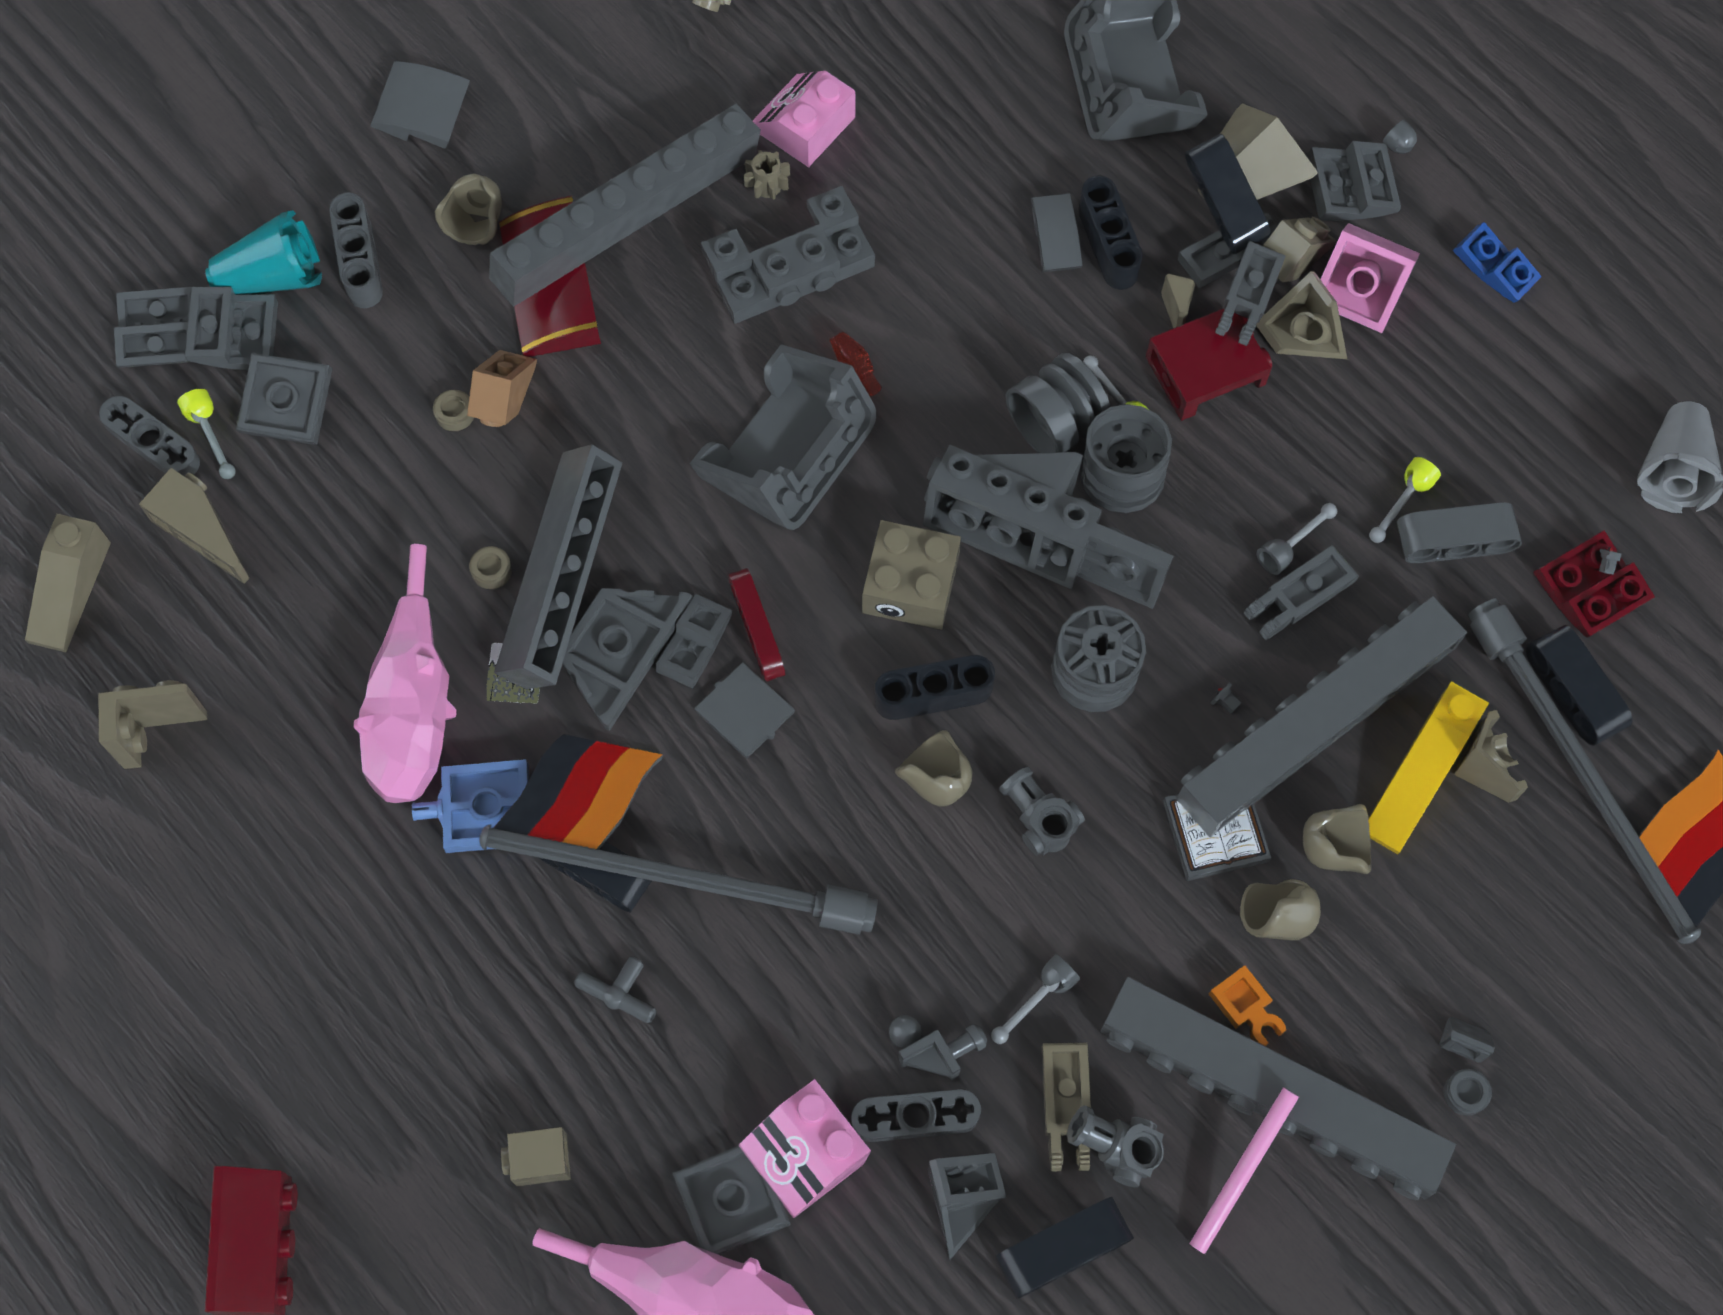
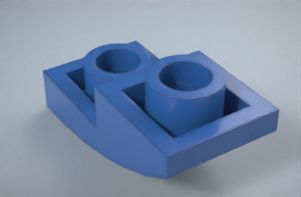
M1485 222L1477 225L1452 250L1482 281L1513 303L1519 301L1542 277L1518 247L1508 251Z

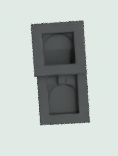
M1070 193L1031 198L1035 235L1039 241L1042 273L1081 268L1083 265L1079 236Z
M695 594L676 624L675 635L657 661L656 672L693 689L732 616V610Z

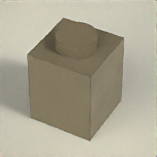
M562 1127L507 1134L508 1147L501 1148L502 1171L504 1175H510V1180L516 1186L571 1179L567 1133Z

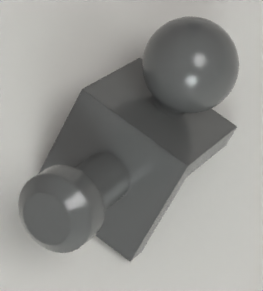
M909 1015L896 1017L889 1026V1037L892 1043L899 1048H904L899 1051L898 1058L902 1067L911 1066L947 1076L951 1081L959 1077L961 1069L956 1059L973 1049L979 1052L986 1048L987 1044L984 1032L980 1026L974 1024L965 1028V1034L947 1044L939 1030L920 1039L922 1035L921 1025L917 1019Z

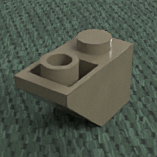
M1307 217L1282 220L1264 243V247L1286 256L1278 275L1280 281L1297 280L1336 244L1337 241L1328 234L1331 231L1330 228L1323 221L1316 217L1311 219Z

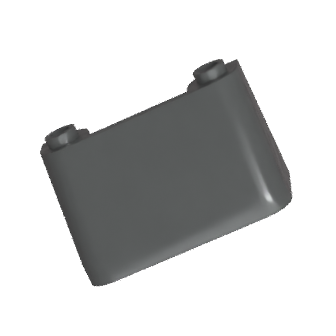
M1080 0L1070 12L1065 23L1064 35L1087 130L1091 138L1101 141H1114L1195 128L1208 115L1203 97L1199 92L1187 90L1180 95L1166 43V39L1180 22L1181 15L1177 0Z
M781 344L764 368V381L771 393L770 397L729 450L721 443L709 442L701 448L690 465L705 482L774 524L794 530L805 522L870 434L876 421V408L852 365Z

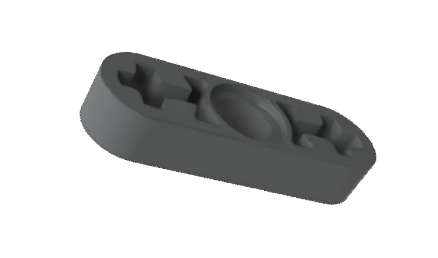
M124 396L109 398L102 404L99 417L109 433L166 474L172 468L183 476L187 473L194 475L200 466V459L193 446L139 405ZM116 413L127 414L133 425L129 428L121 419H114V415ZM156 430L160 432V437L155 444L150 446L139 444L140 437L146 431ZM170 448L178 457L182 458L185 456L186 461L183 464L177 461L173 463L166 451Z
M963 1089L866 1098L854 1107L851 1124L861 1139L867 1142L961 1134L971 1131L977 1125L981 1114V1105L973 1093ZM957 1100H963L964 1107L972 1108L973 1113L967 1114L964 1123H958L955 1115L942 1116L941 1119L944 1126H935L936 1108L933 1103L934 1101L942 1102L940 1111L953 1109ZM910 1104H921L927 1109L929 1120L923 1127L912 1128L905 1123L903 1111ZM897 1105L896 1123L899 1130H890L891 1121L879 1122L877 1130L873 1132L868 1131L867 1124H859L858 1119L866 1116V1109H875L876 1116H890L888 1106Z

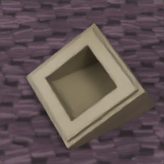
M1167 274L1161 293L1172 326L1176 328L1185 324L1195 283L1192 279Z

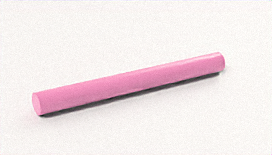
M1283 1087L1189 1243L1192 1247L1204 1254L1206 1253L1299 1096Z

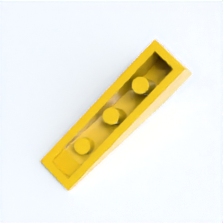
M1450 682L1438 699L1368 819L1370 839L1397 855L1400 853L1472 734L1489 702L1454 682Z

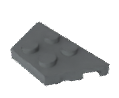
M601 588L572 632L562 665L605 729L611 730L673 634L678 620L693 599L691 594L679 592V596L655 595L654 591L651 590L625 592L622 589Z

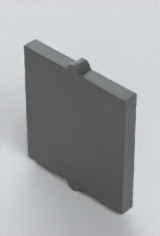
M743 662L724 681H717L714 685L715 689L694 708L701 718L746 759L767 739H774L775 731L795 712L791 705Z

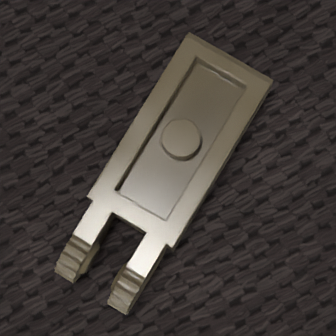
M1087 1043L1042 1044L1046 1136H1049L1050 1171H1061L1063 1150L1061 1149V1135H1067L1072 1117L1083 1105L1091 1108ZM1083 1144L1078 1145L1076 1150V1164L1079 1171H1089L1090 1148Z

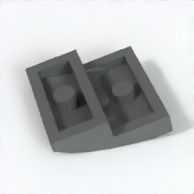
M394 61L370 127L407 141L410 134L446 149L470 80L433 67Z
M1352 141L1346 150L1312 147L1306 154V157L1318 172L1310 181L1320 220L1347 221L1367 219L1398 213L1401 209L1386 144Z
M192 287L116 293L118 327H114L116 366L118 368L191 362L186 360L185 350Z
M192 287L185 350L186 360L213 367L248 370L252 353L274 356L278 301L275 294L235 295L232 287Z

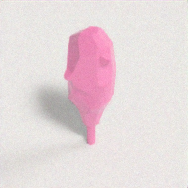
M423 544L410 545L407 595L401 597L398 601L393 619L371 667L366 696L359 711V718L354 720V728L360 734L362 772L374 791L386 802L391 803L415 801L422 796L437 772L443 746L445 721L455 718L457 711L447 700L450 676L434 646L428 599L423 597L427 546Z
M541 1228L537 1230L533 1239V1246L588 1265L591 1277L629 1304L638 1315H814L792 1285L764 1271L759 1261L752 1257L745 1263H740L693 1246L686 1241L651 1248L600 1243L594 1248Z

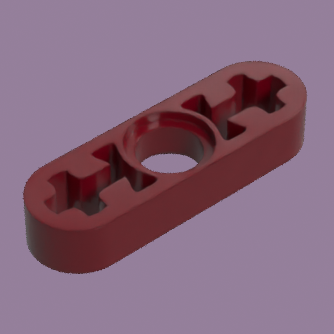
M745 568L729 573L730 587L764 681L767 682L785 676V669L749 569Z

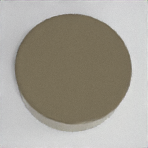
M445 391L434 401V416L437 423L445 430H463L474 419V417L467 416L469 396L463 391Z
M488 546L479 549L471 557L469 563L470 573L475 583L480 587L497 589L509 581L512 574V565L504 550Z

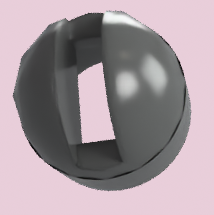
M1402 120L1389 131L1383 143L1391 151L1397 154H1405L1410 152L1416 144L1417 134L1406 120Z

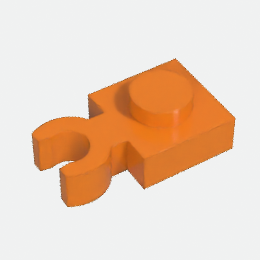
M1246 965L1209 992V996L1235 1029L1245 1022L1249 1025L1251 1040L1265 1047L1268 1045L1267 1039L1261 1033L1263 1026L1272 1027L1278 1036H1281L1286 1031L1285 1023L1281 1018L1274 1014H1268L1264 1008L1273 1000Z

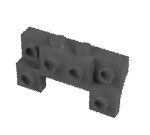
M843 186L807 199V208L816 226L750 253L737 229L701 242V250L713 273L725 307L734 324L780 305H791L802 296L814 291H825L836 282L875 267V253L859 226V216Z

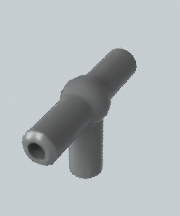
M635 957L628 958L612 986L584 971L580 972L574 981L576 988L602 1000L610 1009H620L647 1024L652 1022L656 1015L655 1007L628 994L644 967L643 962Z

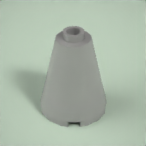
M1692 401L1680 402L1669 409L1638 473L1637 483L1642 490L1641 496L1646 502L1657 509L1671 513H1682L1683 508L1696 506L1697 512L1715 504L1723 493V473L1710 414L1707 408L1699 403Z

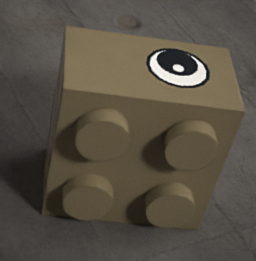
M880 520L862 594V613L942 630L959 559L961 537Z

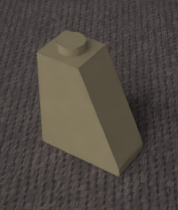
M1242 103L1220 133L1229 142L1257 200L1309 180L1318 173L1279 118ZM1198 189L1199 194H1200V195L1202 196V198H1203V195H1202L1200 189Z

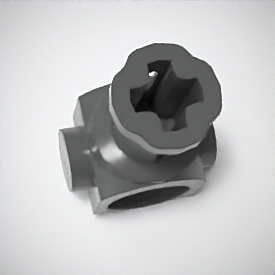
M1028 766L1010 776L1000 786L999 791L1003 796L1009 795L1023 813L1019 819L1027 828V831L1022 834L1026 846L1034 855L1037 856L1041 853L1044 856L1048 852H1058L1068 845L1071 835L1077 831L1078 826L1085 821V818L1078 806L1071 800L1066 802L1064 799L1056 798L1053 793L1046 795L1031 777L1033 771ZM1047 821H1056L1062 825L1064 832L1060 835H1051L1044 830L1042 825Z
M1083 1105L1077 1110L1068 1126V1143L1074 1146L1083 1144L1097 1151L1098 1157L1104 1163L1105 1168L1114 1173L1113 1179L1126 1186L1139 1187L1141 1179L1151 1177L1152 1171L1163 1160L1164 1148L1162 1139L1164 1134L1156 1131L1158 1126L1147 1119L1132 1117L1130 1124L1120 1119H1116L1111 1123L1094 1115L1092 1108ZM1133 1143L1137 1146L1139 1152L1137 1161L1134 1159L1131 1151Z

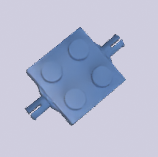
M527 760L441 767L442 787L438 795V801L413 802V821L438 818L443 827V849L446 853L484 850L479 842L480 833L488 824H491V828H493L522 794L529 781V764Z

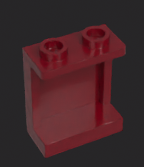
M1223 308L1150 338L1146 359L1181 421L1195 416L1198 405L1252 382L1255 383L1257 388L1266 385L1272 369V361L1268 351L1264 347L1260 348L1254 338V331L1247 346L1238 343L1240 331L1248 318L1234 313L1228 332L1221 336L1216 334L1215 331L1224 312Z

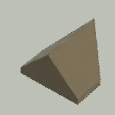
M1313 271L1309 272L1265 313L1260 322L1256 324L1276 354L1347 359L1337 301Z
M1493 710L1488 712L1477 726L1454 775L1509 803L1516 801L1528 786L1525 780L1517 782L1509 775L1507 767L1515 766L1519 763L1517 760H1513L1509 754L1507 734L1493 735L1492 726L1500 718L1498 711Z

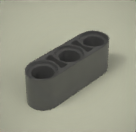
M351 192L342 193L331 201L329 208L340 278L350 302L359 308H370L379 303L383 296L373 228L362 198ZM367 281L365 284L357 285L358 283Z
M1506 502L1413 512L1404 515L1397 521L1404 558L1408 563H1426L1498 555L1511 552L1522 545L1513 505Z

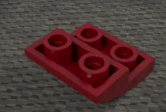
M1605 530L1533 572L1559 610L1586 638L1655 597L1634 562L1626 565L1623 559L1620 558V561H1617L1614 575L1599 572L1602 562L1600 548L1608 550L1611 547L1614 552H1618Z

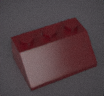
M214 1166L205 1312L214 1315H285V1306L291 1305L293 1281L291 1277H287L288 1258L294 1256L296 1241L295 1232L293 1229H289L290 1211H295L297 1207L298 1190L296 1183H292V1177L283 1171Z

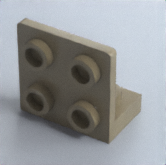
M161 681L156 684V687L147 688L124 685L115 687L112 692L98 693L99 743L124 769L141 767V753L147 750V736L144 727L207 720V710L188 685L179 681Z

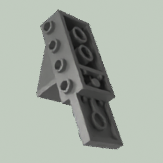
M949 445L943 458L936 457L929 469L927 480H930L924 496V501H926L924 526L941 533L960 536L963 543L1069 589H1072L1077 577H1080L1153 609L1173 559V555L1164 552L1154 544L1142 543L1126 536L1117 528L1098 524L1102 509L1093 506L1085 499L1072 497L1083 455L1079 453L973 455ZM1029 540L1033 545L1025 546L1020 541Z

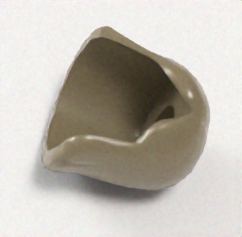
M475 173L459 178L435 210L436 222L442 232L460 243L469 245H484L488 243L497 232V222L503 201L499 187L488 177ZM470 214L489 217V219L474 222Z
M947 730L937 732L924 741L895 770V774L904 780L917 794L938 807L949 806L960 799L968 791L973 773L967 757L955 744Z
M1357 804L1347 808L1323 810L1314 813L1307 819L1303 828V848L1306 857L1313 865L1325 870L1351 871L1361 874L1370 873L1371 841L1368 813L1365 805Z
M1296 879L1284 880L1278 884H1250L1244 891L1240 906V917L1243 926L1247 932L1258 938L1303 939L1315 930L1321 916L1320 900L1316 890L1311 888L1306 882Z

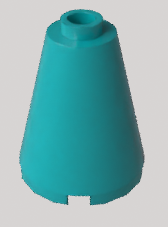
M293 210L277 215L209 259V267L205 270L209 285L211 287H232L235 295L305 289L320 285L322 272L315 274L313 265L320 262L319 254L307 226L303 220L295 222L292 219L296 214Z

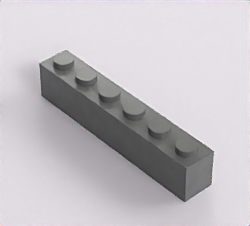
M593 444L562 452L494 670L495 674L526 690L552 686L557 683L622 467V462Z

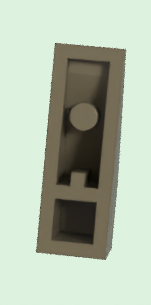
M170 468L139 503L140 507L151 522L245 584L249 576L214 506L205 493L207 486L191 473L183 476Z
M56 514L41 550L25 636L27 643L67 652L111 544L95 522Z

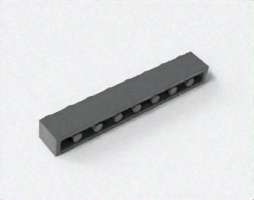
M737 103L492 251L490 253L489 279L512 306H516L740 167L746 160L754 158L761 129Z
M1434 596L1422 605H1419L1417 601L1413 602L1399 614L1397 618L1400 621L1391 628L1384 624L1368 638L1367 641L1370 643L1361 651L1354 647L1342 656L1337 662L1340 666L1331 674L1324 670L1316 675L1307 684L1306 687L1309 690L1299 698L1294 693L1282 701L1275 709L1278 712L1277 715L1269 721L1261 717L1244 732L1247 736L1237 745L1230 741L1221 747L1213 755L1215 761L1207 768L1203 769L1201 765H1198L1188 772L1181 780L1183 787L1177 797L1178 802L1209 837H1212L1251 805L1455 650L1467 634V631Z
M1129 977L1126 978L1100 1033L1108 1036L1106 1041L1113 1047L1128 1053L1133 1049L1147 1056L1146 1061L1152 1067L1165 1073H1171L1174 1070L1188 1077L1187 1083L1191 1087L1206 1094H1211L1212 1091H1215L1229 1098L1228 1105L1247 1115H1252L1253 1112H1256L1266 1117L1283 1087L1299 1096L1280 1128V1133L1288 1136H1294V1133H1297L1310 1140V1147L1315 1151L1332 1158L1337 1154L1353 1162L1351 1168L1356 1172L1372 1179H1377V1176H1380L1394 1183L1393 1189L1397 1193L1412 1200L1418 1201L1420 1197L1427 1199L1436 1194L1457 1145Z

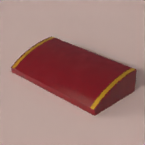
M572 195L530 206L499 221L503 245L573 203ZM585 263L514 306L523 356L532 357L601 344Z

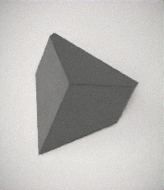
M995 1153L937 1158L929 1161L927 1172L950 1260L1001 1199L1006 1198Z

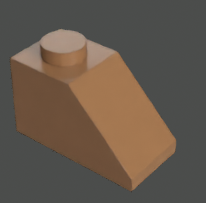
M499 350L475 368L472 374L467 416L478 418L482 424L491 427H500L509 423L520 411L536 368L537 359Z

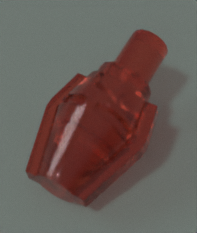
M845 332L833 336L829 341L837 361L853 366L870 397L880 392L882 387L873 375V365L865 348Z

